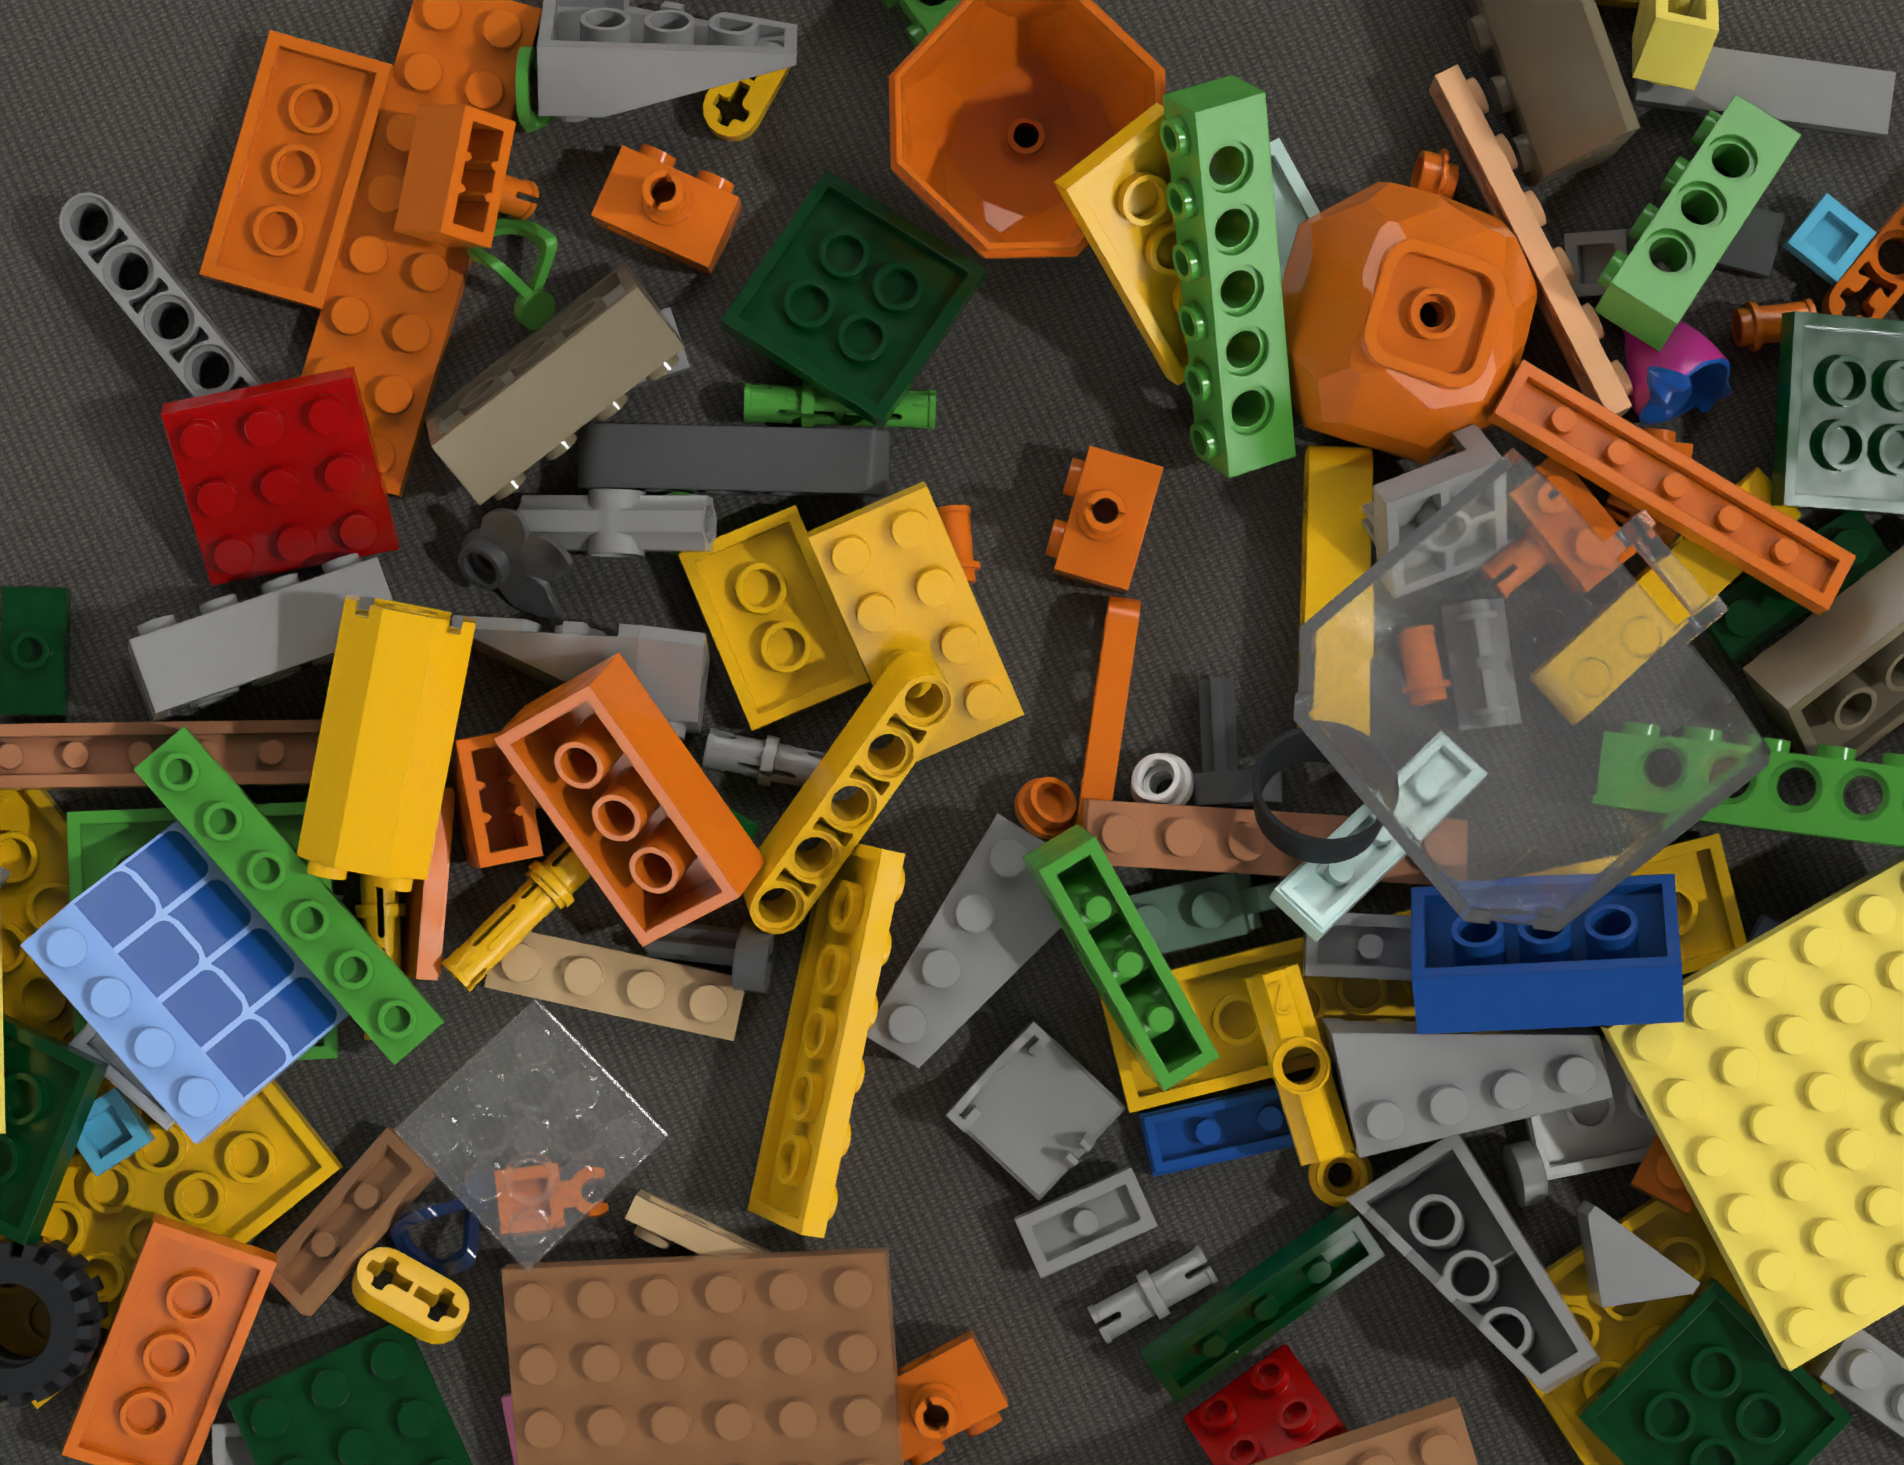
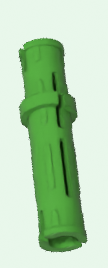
M803 380L802 385H767L745 382L744 424H801V428H814V425L877 427ZM909 389L884 427L935 430L936 389Z

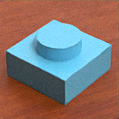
M1826 193L1817 201L1782 247L1832 286L1839 281L1877 232Z
M114 1087L94 1101L78 1140L77 1148L97 1177L156 1138L132 1101L117 1087Z

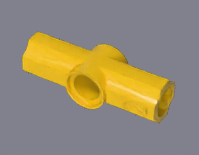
M1298 963L1276 967L1243 978L1267 1055L1268 1071L1275 1081L1300 1165L1320 1163L1355 1150L1331 1073L1330 1056L1322 1044ZM1298 1046L1310 1048L1316 1061L1314 1072L1303 1081L1288 1080L1282 1070V1061L1285 1054L1290 1049Z

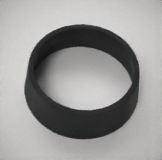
M1304 726L1287 731L1266 745L1254 766L1253 801L1254 813L1259 828L1264 836L1280 851L1305 862L1317 864L1338 863L1354 858L1364 852L1376 839L1395 801L1396 787L1394 776L1383 755L1362 737L1336 727ZM1303 762L1328 763L1352 773L1367 787L1374 800L1376 821L1364 831L1352 836L1336 839L1312 837L1299 833L1282 823L1267 807L1262 793L1269 780L1288 766Z

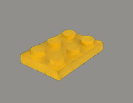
M796 505L715 538L712 552H681L678 554L752 731L870 683L852 637L806 535L807 530Z

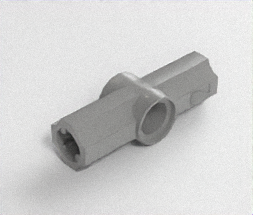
M592 489L588 490V495H522L521 503L516 510L521 512L526 519L529 532L546 534L556 539L567 551H587V555L598 557L635 558L644 557L645 552H712L717 532V515L714 510L713 497L699 494L646 495L645 491Z

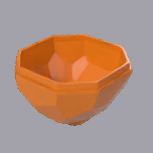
M961 0L888 76L891 170L926 206L984 259L1078 257L1089 243L1054 182L1155 103L1163 106V95L1166 94L1165 69L1092 0ZM1027 127L1036 132L1038 141L1034 146L1023 148L1015 142L1014 134L1020 128Z
M1376 182L1298 224L1281 282L1291 403L1304 428L1422 465L1455 448L1452 432L1476 424L1482 432L1496 426L1488 421L1487 418L1515 366L1521 361L1539 291L1515 235L1500 218L1442 195L1392 182ZM1424 304L1433 306L1437 312V322L1433 327H1428L1421 321L1420 310Z

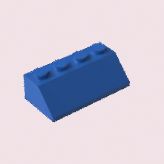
M1675 874L1411 887V979L1417 1034L1684 1022L1682 962Z

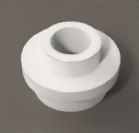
M1154 753L1148 755L1134 768L1131 780V793L1135 802L1185 805L1193 793V773L1186 762L1174 754ZM1167 779L1173 780L1166 791L1156 794L1157 786L1162 781Z

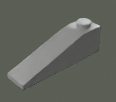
M544 0L537 41L538 116H555L557 119L565 122H581L590 117L603 118L796 66L798 25L730 12L715 14L709 20L694 18L685 12V4L664 1L660 6V10L654 11L629 6V0Z
M453 615L451 626L461 628L464 616ZM466 616L477 619L472 649L555 688L619 652L681 741L685 740V733L701 734L711 662L705 633L645 625L620 624L618 636H606L604 632L590 628L584 622L564 621L563 625L555 626L554 633L541 632L542 626L526 619Z

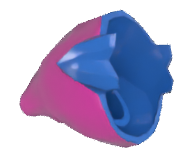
M1679 321L1660 352L1622 329L1625 336L1626 372L1634 391L1628 398L1633 410L1644 424L1650 425L1669 421L1692 410L1696 406L1701 413L1707 412L1714 406L1718 398H1727L1733 390L1728 383L1730 374L1728 359L1715 344L1690 325Z

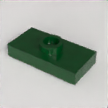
M2 587L0 714L68 716L71 589Z

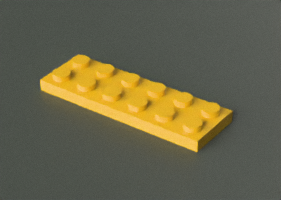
M861 843L856 845L811 908L747 1209L800 1235L819 1238L825 1237L827 1223L833 1217L837 1207L838 1193L835 1185L841 1157L846 1154L851 1141L849 1118L854 1095L860 1089L864 1079L865 1065L862 1057L867 1033L873 1026L878 1013L876 991L881 967L888 960L891 951L892 939L889 929L894 905L901 897L905 885L904 853Z

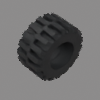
M40 1236L37 1244H25L24 1246L9 1238L0 1240V1286L12 1283L29 1288L45 1303L51 1320V1332L45 1349L35 1356L15 1354L0 1344V1403L8 1401L9 1408L23 1407L34 1400L38 1403L51 1397L78 1379L79 1375L88 1369L98 1355L94 1351L103 1344L108 1330L101 1328V1320L109 1316L108 1301L99 1302L97 1292L104 1288L99 1275L90 1279L84 1270L91 1263L82 1254L75 1257L67 1254L68 1244L59 1240L45 1243L43 1242V1236Z

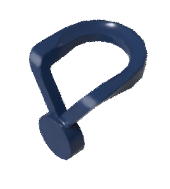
M486 1172L467 1176L459 1187L460 1199L404 1213L391 1227L390 1237L396 1250L443 1276H451L468 1270L476 1259L480 1215L489 1213L498 1207L495 1178ZM465 1210L463 1246L461 1250L452 1254L447 1259H437L423 1253L409 1238L408 1227L431 1218Z

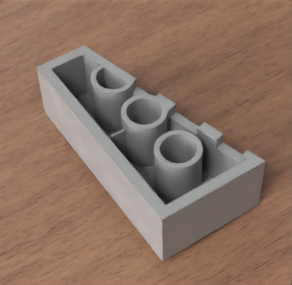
M358 553L345 555L323 564L324 575L300 582L297 573L285 575L262 584L263 595L239 603L236 594H230L200 605L201 616L177 623L172 614L137 626L139 636L129 639L127 658L150 722L172 721L174 718L171 709L190 703L191 708L201 707L204 709L228 700V697L240 692L239 686L250 682L252 687H260L284 680L300 672V665L312 662L314 667L333 662L345 597L347 595L361 596L359 609L369 610L370 605H374L375 598L393 600L378 557L361 562Z
M997 813L878 1008L876 1020L867 1033L869 1039L920 1068L1061 928L1021 858L1046 842Z
M1321 1018L1339 1099L1355 1151L1359 1158L1613 1098L1600 1035L1591 1026L1417 1034L1416 1021L1376 1018V1021H1346L1344 1018Z
M1459 1134L1443 1138L1346 1198L1545 1394L1601 1361V1358L1464 1139Z

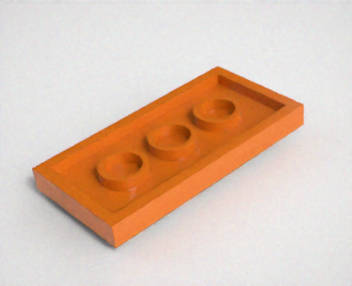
M269 31L199 273L202 277L321 311L325 309L394 66L392 64L280 32Z
M154 1213L63 1442L61 1455L93 1465H196L277 1265V1254Z

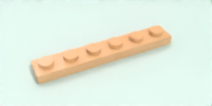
M1458 64L1436 74L1429 93L1491 215L1500 218L1515 235L1539 290L1537 305L1582 394L1622 417L1632 407L1628 396L1634 393L1630 378L1618 360L1609 361L1599 341L1604 338V330L1598 315L1589 303L1581 306L1570 285L1571 282L1575 281L1573 267L1564 250L1560 246L1552 249L1541 228L1547 223L1546 216L1534 192L1528 190L1523 193L1512 171L1518 168V163L1509 141L1502 133L1494 136L1484 116L1485 113L1489 112V106L1481 86L1474 77L1466 80Z

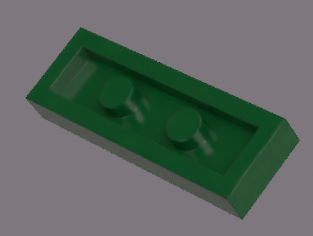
M1843 511L1815 530L1816 533L1856 556L1838 593L1859 580L1864 573L1874 569L1891 556L1863 513ZM1748 574L1720 592L1696 616L1726 661L1732 663L1809 613L1810 610Z

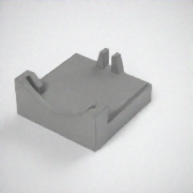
M1476 424L1452 432L1456 454L1372 486L1373 501L1361 506L1363 513L1367 517L1362 519V524L1376 546L1377 577L1390 596L1497 555L1505 549L1503 457Z
M1032 1018L946 1110V1116L964 1133L966 1132L1040 1201L1070 1168L1079 1163V1158L1086 1151L1089 1152L1093 1148L1099 1136L1127 1107Z

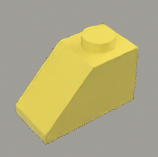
M1640 0L1632 36V77L1647 80L1658 86H1675L1695 91L1719 32L1718 0Z

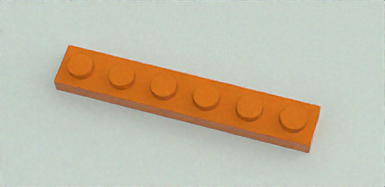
M1524 359L1515 366L1487 418L1488 421L1818 616L1829 611L1856 558L1849 551Z

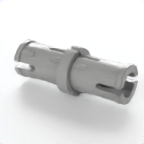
M710 728L702 767L758 778L757 784L769 787L772 782L803 787L826 753L781 744V738L768 735L766 740Z
M1199 1245L1194 1247V1250L1150 1275L1147 1270L1135 1275L1138 1282L1095 1305L1092 1304L1087 1307L1095 1324L1116 1312L1121 1313L1117 1318L1099 1327V1331L1107 1344L1112 1342V1339L1154 1315H1157L1159 1320L1171 1314L1168 1309L1170 1306L1212 1283L1214 1285L1219 1282L1210 1266L1190 1277H1185L1186 1273L1207 1262Z

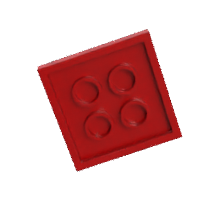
M354 367L163 403L161 417L211 586L321 565L353 553H358L359 557L399 550L400 538Z

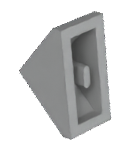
M1583 1200L1577 1208L1590 1300L1604 1308L1693 1294L1700 1285L1699 1281L1595 1205Z

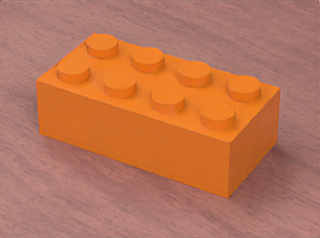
M619 652L523 706L493 739L642 947L739 898L766 862Z

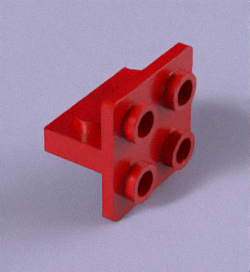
M1288 1345L1280 1346L1190 1411L1184 1418L1213 1465H1251L1350 1432Z

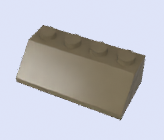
M623 262L425 416L430 445L479 505L492 496L496 500H501L513 493L525 481L526 475L524 471L542 457L547 461H551L566 452L577 440L575 432L595 417L598 422H601L619 411L628 400L625 393L645 378L648 382H654L667 374L678 363L679 358L676 354L685 346L678 333L627 264Z
M1904 546L1874 569L1864 573L1857 582L1834 599L1829 611L1819 616L1812 613L1807 620L1774 645L1764 649L1757 658L1742 668L1759 705L1787 741H1791L1790 746L1796 754L1816 756L1817 744L1857 749V758L1904 722Z

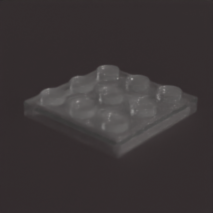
M537 998L394 1129V1133L527 1273L669 1139V1134Z

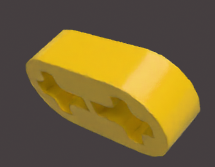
M791 67L759 75L754 81L748 78L709 89L703 102V115L710 131L719 139L728 142H738L750 137L759 127L786 80ZM741 87L749 90L742 103L743 110L748 115V118L744 122L733 119L728 126L720 124L722 115L716 107L718 102L722 100L726 103H731Z
M377 1247L366 1252L360 1259L351 1282L352 1293L356 1301L366 1310L419 1340L430 1344H445L452 1341L461 1332L470 1310L469 1299L459 1285L406 1254L390 1247ZM382 1270L389 1271L393 1274L391 1284H387L383 1290L372 1286L374 1276H378ZM440 1301L449 1306L446 1316L444 1315L440 1318L439 1322L431 1320L428 1314L430 1307L433 1308Z

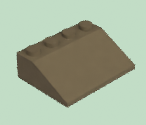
M1468 0L1474 16L1467 20L1472 43L1479 55L1484 53L1488 55L1495 75L1489 78V89L1494 105L1499 114H1509L1516 134L1515 137L1510 138V145L1517 159L1518 170L1521 174L1529 172L1534 187L1607 162L1640 128L1595 0Z

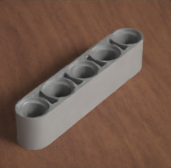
M91 192L79 193L65 203L59 216L60 230L65 240L194 397L264 384L120 209L103 196ZM104 211L108 216L106 232L96 240L85 241L82 236L84 220L94 212ZM133 261H146L149 274L145 283L135 290H125L122 285L123 270ZM175 309H185L189 317L187 330L177 339H165L161 327L164 317ZM214 358H226L229 364L228 379L222 386L216 389H206L202 383L201 376L203 367Z

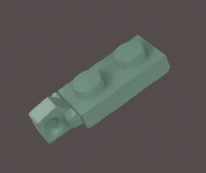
M1221 873L1130 894L1129 897L1162 954L1248 934V930L1261 928L1262 922L1259 912L1279 908L1269 897L1284 879L1253 886L1250 874Z

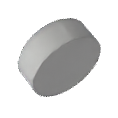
M1529 1140L1505 1145L1503 1148L1504 1169L1510 1191L1517 1205L1523 1208L1545 1202L1548 1196L1547 1175L1541 1155L1535 1144Z

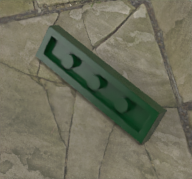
M1346 1202L1142 1347L1139 1352L1174 1401L1178 1403L1384 1257L1385 1254L1349 1202Z

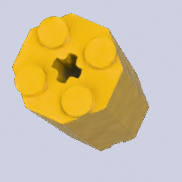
M347 595L342 611L297 856L309 860L307 873L313 876L333 880H346L347 871L374 876L372 885L392 891L411 892L414 879L427 880L477 619L464 616L462 627L457 628L450 626L452 613L448 611L375 598L374 605H370L369 610L359 609L361 596Z

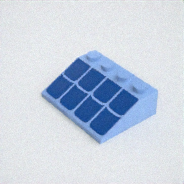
M178 820L72 900L20 945L195 1144L202 1143L349 1015Z

